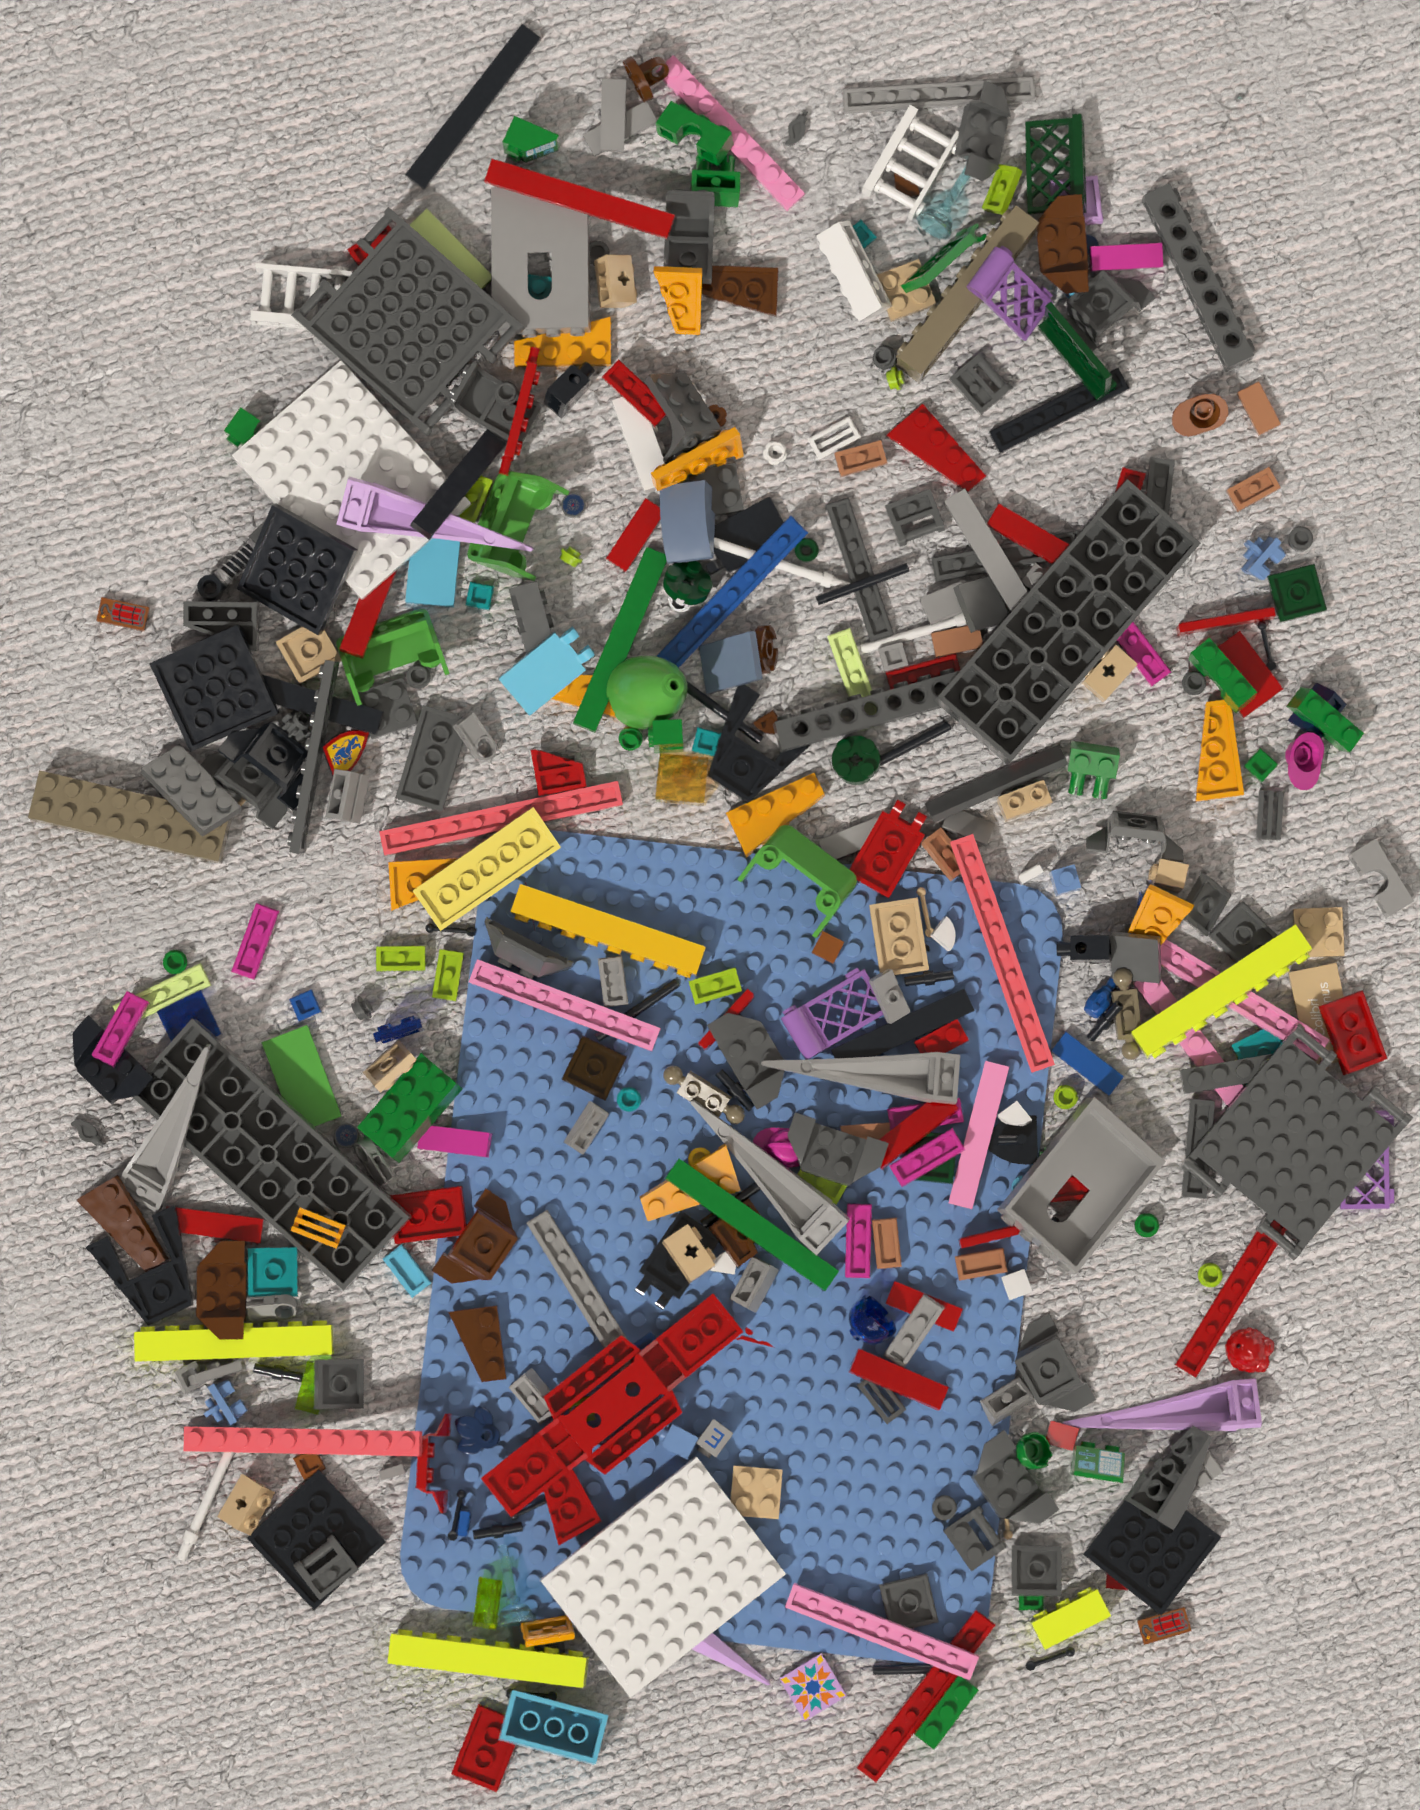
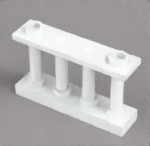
M912 105L905 112L862 189V193L871 197L874 191L877 193L880 191L909 207L911 210L908 219L913 220L915 215L920 216L927 204L923 202L950 154L955 155L959 131L956 130L951 139L920 122V118L917 117L918 109ZM909 130H916L947 148L941 158L938 159L907 142L908 139L905 138ZM897 150L900 152L903 150L934 167L935 169L927 180L896 163V159L893 157ZM893 171L923 188L917 200L884 183L882 179L884 172Z
M262 260V263L255 264L257 273H263L260 308H257V311L251 310L250 321L252 325L306 329L291 316L294 312L297 276L311 277V297L320 287L318 284L321 282V278L335 279V289L338 290L353 272L348 271L349 268L335 266L333 270L276 265L275 261ZM273 274L287 275L284 310H281V313L272 312V309H270ZM319 302L305 317L307 320L310 321L318 312Z

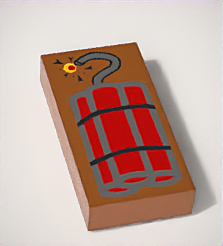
M101 597L96 621L145 632L150 608Z
M1185 1607L1164 1612L1162 1616L1157 1614L1137 1620L1144 1645L1191 1631Z

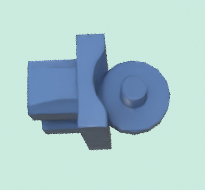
M1258 537L1254 543L1246 540L1244 545L1248 550L1243 556L1248 561L1242 566L1241 570L1245 574L1253 575L1259 580H1265L1271 571L1263 563L1269 558L1278 564L1286 556L1283 549L1279 546L1282 542L1276 537L1274 539L1268 537L1265 541Z
M230 1380L221 1382L218 1385L214 1383L208 1387L218 1405L215 1406L211 1398L205 1401L209 1408L204 1413L206 1418L213 1415L217 1422L223 1419L219 1412L221 1409L230 1425H234L239 1421L238 1418L248 1411L241 1399L232 1405H229L225 1397L236 1391Z

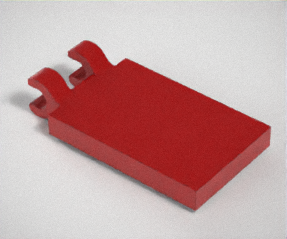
M898 799L889 814L882 811L850 867V870L856 875L858 882L888 899L925 836L919 830L927 818L926 815L918 812L912 824L899 816L906 804Z

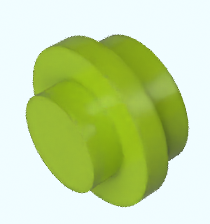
M894 366L891 367V370L886 371L890 389L901 390L902 384H905L902 370H898Z
M571 546L568 549H561L562 554L559 557L561 560L573 567H577L578 563H582L583 559L580 558L581 553Z
M1062 1085L1055 1090L1053 1100L1057 1107L1067 1110L1075 1106L1078 1094L1073 1087Z
M1206 1263L1198 1270V1280L1205 1287H1215L1222 1280V1271L1218 1265Z

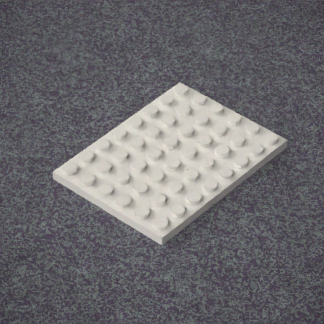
M341 360L232 455V458L274 504H279L358 549L345 582L361 600L367 597L430 540L426 537L362 532L336 525L348 478L353 477L370 483L375 482L426 504L448 478ZM464 497L451 514L459 516L471 505L470 501Z
M695 1456L543 1576L540 1581L631 1698L786 1573L704 1465Z

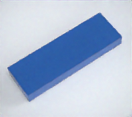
M1067 1032L1063 1034L1051 1050L1053 1054L1107 1096L1113 1092L1124 1077Z

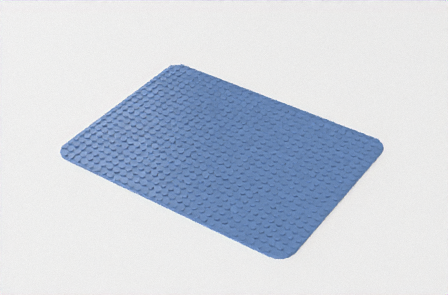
M550 830L561 848L478 905L475 923L476 935L473 940L469 980L477 959L521 975L519 974L521 969L512 965L511 968H508L497 962L499 958L494 954L484 922L486 917L574 962L571 969L543 978L534 976L532 980L603 1007L604 1002L598 959L622 955L628 1005L606 1007L624 1014L673 979L677 981L680 987L635 1017V1019L661 1028L651 1052L612 1036H608L599 1042L594 1035L598 1032L596 1030L468 982L456 1082L463 1090L454 1099L451 1128L492 1133L489 1158L448 1153L444 1188L463 1187L467 1224L477 1211L473 1206L485 1188L505 1200L512 1227L518 1240L491 1280L480 1279L451 1284L434 1272L415 1431H422V1436L435 1433L444 1415L452 1414L451 1436H431V1443H435V1456L430 1458L429 1468H434L433 1483H429L428 1490H448L447 1513H440L433 1495L424 1493L416 1488L417 1456H412L400 1551L402 1575L409 1589L423 1602L439 1608L536 1620L566 1615L540 1579L695 1456L704 1465L730 1501L733 1465L783 1469L779 1519L742 1517L786 1574L716 1629L713 1634L726 1642L927 1664L788 1609L785 1605L793 1584L796 1583L887 1619L879 1584L927 1573L938 1622L911 1629L949 1644L975 1609L989 1618L995 1556L971 1572L943 1530L980 1505L984 1511L982 1514L998 1536L999 1517L971 1477L978 1469L984 1443L1002 1430H1005L1009 1435L1011 1415L992 1426L980 1401L1015 1379V1358L1018 1353L1024 1295L1009 1300L1001 1277L1025 1269V1272L1027 1271L1030 1242L1023 1239L1020 1235L960 1248L958 1240L962 1237L1010 1226L1001 1219L1002 1214L997 1209L1012 1192V1182L1017 1177L1024 1176L1032 1165L1015 1164L1005 1161L988 1150L973 1209H968L948 1203L953 1184L912 1181L906 1186L901 1187L889 1165L906 1156V1151L881 1170L879 1167L856 1180L849 1187L847 1186L836 1205L847 1215V1204H872L870 1278H845V1225L817 1255L839 1270L826 1291L818 1288L754 1242L758 1251L754 1257L779 1270L756 1313L730 1300L750 1259L741 1266L736 1267L735 1275L709 1270L691 1282L680 1299L672 1296L662 1310L655 1305L662 1294L661 1291L650 1285L642 1296L635 1289L644 1277L639 1270L680 1211L647 1221L639 1196L664 1182V1178L678 1158L688 1164V1156L693 1149L701 1147L713 1153L724 1144L691 1105V1102L677 1094L680 1085L668 1084L664 1080L663 1073L667 1067L675 1065L682 1070L684 1077L692 1071L727 1093L728 1089L715 1076L723 1069L735 1083L738 1082L740 1084L716 1041L708 1050L701 1048L698 1042L709 1031L707 1025L723 1016L747 989L754 994V999L739 1016L761 1021L783 1060H805L781 1020L784 1017L782 1012L793 1005L799 1008L847 980L845 974L857 967L859 971L865 969L870 979L880 974L869 905L917 897L924 941L930 947V951H926L928 971L933 970L934 973L953 970L954 979L935 982V985L930 986L920 984L905 987L904 977L921 975L925 971L896 975V980L910 1009V1013L962 989H965L975 1010L958 1018L969 1041L947 1052L960 1055L957 1098H960L964 1122L938 1126L931 1132L945 1133L953 1128L962 1145H964L985 1061L1009 1067L994 1127L1002 1122L998 1118V1114L1018 1101L1028 1115H1037V1148L1039 1155L1049 1067L1033 1073L1030 1071L962 877H956L950 882L946 875L904 871L889 899L857 881L855 889L823 930L844 941L834 964L812 954L819 937L814 938L812 935L826 917L816 906V897L822 888L784 859L776 868L770 870L764 869L757 864L746 880L740 882L737 879L756 855L755 853L746 858L744 852ZM843 864L850 869L851 864ZM990 881L1051 1052L1061 956H1057V942H1063L1061 917L1053 902L1039 890L1016 883ZM522 884L705 946L706 949L697 976L691 975L690 978L677 975L676 969L668 967L666 971L654 967L653 961L645 959L644 963L631 959V954L622 951L621 955L609 952L606 945L599 943L595 947L584 943L585 938L576 935L574 939L560 935L561 930L553 927L551 931H547L537 927L538 922L529 920L528 923L515 920V915L511 914L510 911L519 885ZM920 887L926 889L925 900L931 928L935 929L945 916L953 923L956 938L954 946L950 951L943 948L932 937L929 938L925 935L926 924L920 896L917 895V889ZM736 968L742 992L695 1005L688 981ZM862 977L853 982L851 991L865 994L867 984ZM850 984L843 987L842 989L848 990ZM869 990V994H868V995H869V996H873V994H872L871 991ZM836 991L832 995L831 1003L844 1006L847 993ZM850 995L847 1008L861 1011L864 998ZM829 996L821 1001L828 1002ZM867 999L864 1012L876 1014L881 1011L877 1001ZM816 1003L809 1007L814 1017L824 1019L825 1005ZM830 1007L827 1020L840 1023L843 1010ZM846 1011L843 1024L854 1027L858 1024L860 1014ZM863 1015L862 1021L869 1017ZM884 1015L810 1059H835L831 1049L888 1024ZM817 1021V1023L819 1024V1026H820V1028H821L823 1022ZM825 1024L824 1034L828 1041L837 1037L838 1026ZM842 1028L841 1034L849 1029ZM939 1028L878 1056L919 1054L914 1042ZM582 1036L627 1057L606 1101L561 1080ZM784 1071L778 1098L758 1110L754 1106L748 1112L736 1098L733 1099L731 1097L728 1104L730 1106H741L745 1111L744 1120L739 1124H732L726 1119V1115L723 1112L719 1118L753 1142L757 1133L763 1129L790 1128L795 1112L816 1119L815 1123L841 1131L840 1126L888 1123V1108L927 1102ZM626 1087L635 1088L641 1095L640 1106L632 1112L622 1110L617 1104L618 1093ZM591 1101L608 1112L609 1116L584 1155L565 1144L564 1140L588 1102ZM727 1147L740 1189L743 1191L755 1181ZM961 1153L956 1155L954 1179L957 1172ZM800 1166L791 1167L789 1169L793 1171L795 1174H798L801 1168ZM762 1190L748 1198L763 1218L809 1249L797 1238ZM741 1191L732 1193L731 1195L736 1196ZM701 1204L681 1210L701 1225L700 1220L711 1213ZM546 1210H548L624 1335L632 1344L651 1331L657 1338L707 1297L714 1294L743 1330V1333L737 1338L745 1336L757 1341L768 1342L773 1346L770 1347L742 1339H734L672 1389L682 1414L669 1423L667 1427L670 1428L674 1424L700 1438L710 1422L715 1419L733 1432V1435L717 1457L711 1455L708 1458L697 1450L699 1448L697 1443L693 1447L688 1459L671 1452L661 1446L663 1441L659 1438L664 1430L663 1428L605 1475L586 1460L575 1466L573 1471L602 1522L559 1546L547 1503L519 1516L517 1520L513 1521L481 1480V1477L553 1421L552 1416H550L539 1425L510 1390L509 1386L532 1368L548 1388L552 1390L604 1349L526 1224ZM897 1218L902 1267L877 1269L872 1220ZM460 1236L438 1239L435 1264L443 1252L446 1254L450 1252ZM720 1243L712 1251L716 1258L723 1252H726ZM999 1248L1004 1249L1008 1272L959 1281L954 1256ZM896 1281L963 1310L954 1332L934 1324L905 1366V1369L949 1387L941 1409L937 1411L894 1392L907 1410L889 1424H886L857 1386L864 1379L849 1373V1369L858 1349L894 1363L883 1356V1354L910 1315L885 1304L892 1285ZM497 1306L507 1379L481 1382L448 1312ZM746 1327L753 1331L752 1335L746 1334ZM616 1370L584 1397L591 1396L619 1374V1372ZM867 1383L864 1386L886 1416H891V1413ZM875 1384L893 1409L897 1411L899 1407L885 1389ZM626 1385L625 1391L627 1395L635 1397L639 1394L640 1387L638 1385L629 1390ZM660 1394L658 1397H656L653 1401H651L648 1405H646L628 1421H626L614 1432H612L609 1436H607L604 1440H602L599 1444H597L594 1448H592V1452L595 1451L602 1444H604L607 1440H609L612 1436H614L617 1432H619L622 1428H624L627 1424H629L632 1420H634L637 1416H639L642 1412H644L647 1408H649L652 1404H654L664 1395ZM477 1407H483L492 1414L493 1425L500 1432V1440L495 1447L491 1449L483 1448L477 1454L462 1453L457 1449V1446L463 1437L456 1430L455 1420L462 1416L474 1417ZM567 1409L561 1415H567L568 1413H570L569 1409ZM595 1413L596 1420L587 1422L592 1428L598 1427L601 1423V1417L597 1413ZM489 1432L484 1434L485 1441L490 1439L491 1435ZM464 1490L466 1497L462 1501L461 1510L471 1512L469 1535L466 1537L458 1536L456 1540L451 1541L448 1538V1533L453 1525L458 1501L457 1491ZM544 1492L541 1493L538 1497H536L524 1508L545 1499L546 1497ZM941 1495L951 1497L957 1505L955 1515L949 1520H940L932 1512L933 1501ZM974 1519L968 1522L987 1551L993 1547L977 1522ZM458 1520V1525H457V1530H456L457 1534H458L459 1520ZM522 1522V1532L505 1534L502 1538L494 1539L493 1536L474 1540L473 1530L492 1527V1524L496 1523L504 1525Z

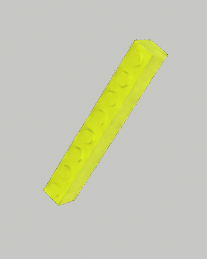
M1295 924L1131 1031V1035L1147 1059L1151 1056L1156 1059L1166 1052L1165 1047L1172 1042L1174 1045L1179 1044L1187 1038L1185 1034L1192 1029L1197 1032L1207 1025L1206 1020L1212 1016L1217 1019L1228 1011L1227 1006L1234 1002L1238 1005L1249 998L1247 993L1253 989L1257 992L1269 985L1267 980L1276 975L1277 978H1280L1290 971L1288 967L1296 962L1300 965L1310 958L1309 953L1312 951V947Z
M327 1320L312 1321V1326H302V1321L288 1322V1327H278V1322H264L261 1328H253V1323H244V1339L219 1340L209 1329H204V1325H189V1330H180L179 1326H165V1331H155V1326L140 1327V1332H134L135 1362L334 1355L333 1325H327Z
M398 1629V1633H392L390 1636L387 1664L579 1688L586 1687L589 1657L583 1656V1651L569 1650L568 1654L559 1653V1648L544 1647V1651L534 1650V1646L526 1647L525 1644H520L519 1648L510 1647V1642L495 1641V1645L485 1644L486 1639L471 1638V1642L461 1641V1636L447 1635L446 1639L437 1638V1633L422 1632V1636L412 1635L413 1630Z

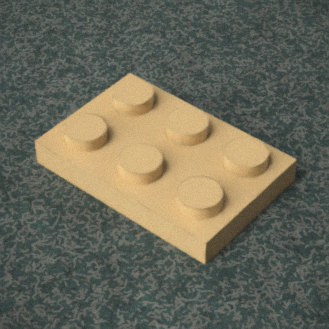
M918 897L869 905L879 972L892 969L896 976L928 971L929 966Z

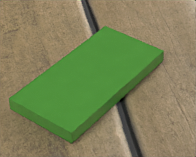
M308 1025L261 1042L281 1096L314 1127L342 1117Z

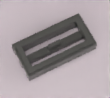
M1259 790L1256 839L1281 840L1283 791ZM1264 796H1268L1266 835L1262 834ZM1274 797H1278L1275 835H1271Z
M864 1379L857 1385L886 1424H889L907 1410L893 1391L884 1388L899 1407L897 1411L893 1409L874 1383ZM867 1383L891 1413V1416H886L864 1386Z

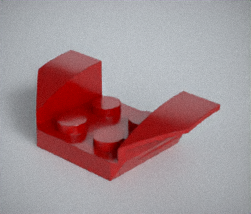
M452 1414L444 1415L435 1433L422 1436V1456H417L416 1488L424 1493L433 1495L440 1513H447L448 1490H428L429 1483H433L434 1468H429L430 1458L435 1456V1443H431V1436H451Z

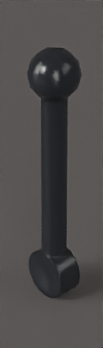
M1260 621L1257 627L1261 630L1268 660L1266 666L1272 671L1276 668V663L1272 661L1265 630L1267 624L1265 621Z
M431 923L425 927L428 933L440 931L437 926ZM446 927L441 932L465 933L468 936H475L476 928Z
M464 1490L457 1491L456 1511L452 1529L448 1533V1538L451 1541L456 1540L458 1537L456 1530L462 1501L466 1497Z
M546 1498L520 1510L510 1519L515 1521L519 1516L546 1504Z
M1068 1647L1066 1651L1035 1662L1028 1661L1026 1668L1029 1671H1033L1036 1666L1065 1656L1072 1657L1075 1654V1650L1072 1647Z
M511 1688L507 1689L506 1696L508 1698L510 1697V1693L513 1690ZM553 1691L548 1694L523 1692L553 1701L557 1699V1694Z

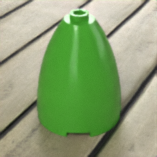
M648 655L636 656L618 664L612 671L607 683V698L609 697L615 717L628 727L648 729V727H653V720H670L682 708L687 696V681L682 671L675 664L664 658Z

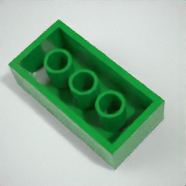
M422 1053L416 1058L417 1060L414 1062L413 1067L401 1075L357 1127L398 1163L402 1161L430 1126L463 1090Z

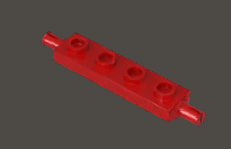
M530 347L505 453L501 457L502 462L499 474L506 476L509 475L511 462L514 461L515 455L520 456L523 444L522 441H519L521 432H526L529 418H525L527 408L532 409L535 395L531 394L532 386H537L541 372L537 371L540 349L536 347Z

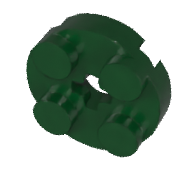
M697 561L670 565L666 570L663 580V587L666 593L674 600L677 598L684 600L683 604L686 605L703 603L713 586L711 577ZM688 581L692 584V586H690L688 583L683 582Z
M850 736L841 739L832 753L833 769L838 777L847 784H865L880 769L881 757L875 743L866 737ZM854 755H859L860 758H863V761L858 762V766H854L853 762L850 761V758H853Z

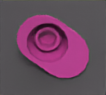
M1306 732L1301 734L1287 746L1285 751L1290 781L1299 790L1313 788L1320 775L1324 745L1321 738L1315 733Z
M766 1128L758 1132L753 1139L754 1144L786 1167L800 1166L787 1136L790 1128Z

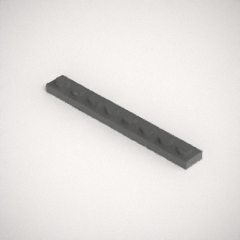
M325 660V663L321 664L319 670L321 685L315 692L314 702H317L316 711L312 712L310 718V726L313 728L311 736H308L306 740L307 760H303L301 766V774L304 776L302 784L298 785L296 793L299 803L298 808H294L292 814V822H295L293 832L289 833L287 845L290 846L289 852L302 854L305 851L323 754L321 746L325 744L340 662Z

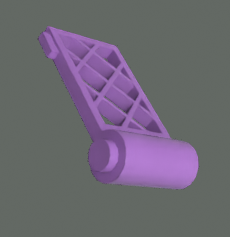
M1004 246L1000 248L994 247L966 287L971 293L980 298L1018 337L1026 341L1045 315V306L1050 302L1053 303L1050 299L1053 295L1045 287L1039 288L1014 263L1013 253ZM1013 270L1014 282L1007 284V276ZM1027 285L1028 296L1021 297V286ZM1014 288V299L1007 300V289ZM997 291H1001L1000 302L994 303L991 300ZM1040 298L1043 303L1038 310L1034 311V299ZM1028 301L1027 312L1020 314L1021 302ZM1014 304V315L1007 316V306ZM1027 318V326L1022 331L1020 329V319Z
M857 967L845 974L847 980L799 1008L793 1005L782 1012L784 1017L781 1020L805 1060L814 1057L883 1015L882 1010L876 1014L864 1012L867 999L877 1001L869 983L870 978L865 969L859 971ZM860 977L867 984L865 994L851 991L853 982ZM850 984L848 990L842 989L843 987ZM869 990L871 991V993L873 994V996H869V995H868V994H869ZM836 991L847 993L844 1006L831 1003L833 993ZM850 995L864 998L861 1011L847 1008ZM829 996L828 1002L821 1001ZM816 1003L825 1005L824 1019L814 1017L809 1007ZM830 1007L843 1010L840 1023L827 1020ZM846 1011L860 1014L858 1024L854 1027L843 1024ZM863 1015L869 1017L862 1021ZM817 1021L823 1022L821 1028H820L819 1024L817 1023ZM825 1024L839 1027L837 1037L828 1041L824 1034ZM842 1028L849 1029L841 1034Z
M1386 1110L1376 1111L1394 1126V1117L1392 1115H1389ZM1389 1147L1376 1161L1383 1168V1175L1376 1182L1366 1173L1365 1175L1374 1185L1365 1194L1355 1186L1354 1189L1362 1197L1355 1204H1346L1345 1198L1340 1204V1209H1390V1204H1394V1188H1389ZM1382 1156H1383V1163H1382L1381 1161H1379V1159H1380ZM1382 1181H1384V1189L1379 1185ZM1378 1187L1384 1193V1203H1373L1367 1196ZM1364 1199H1366L1369 1202L1360 1204Z

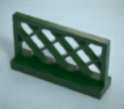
M1072 114V118L1025 121L1028 214L1044 213L1063 191L1068 195L1082 194L1083 213H1087L1085 131L1082 114ZM1068 125V133L1062 139L1053 133L1058 126ZM1031 128H1042L1046 133L1037 141L1031 136ZM1049 136H1052L1059 142L1051 151L1041 145ZM1062 146L1069 151V155L1063 162L1054 156ZM1038 147L1047 154L1039 164L1032 159V154ZM1050 158L1059 164L1051 174L1042 167ZM1063 168L1070 173V178L1064 184L1054 178ZM1039 170L1047 176L1040 186L1032 181V177ZM1051 180L1060 187L1052 196L1043 190ZM1039 193L1048 199L1043 206L1033 207V199Z
M1048 303L1045 306L1044 321L1038 325V330L1094 398L1099 401L1115 389L1117 383L1112 379L1111 373L1053 303Z

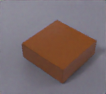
M822 931L812 954L834 964L844 941Z
M300 1454L293 1458L304 1480L313 1476L318 1470L323 1471L326 1469L319 1454Z

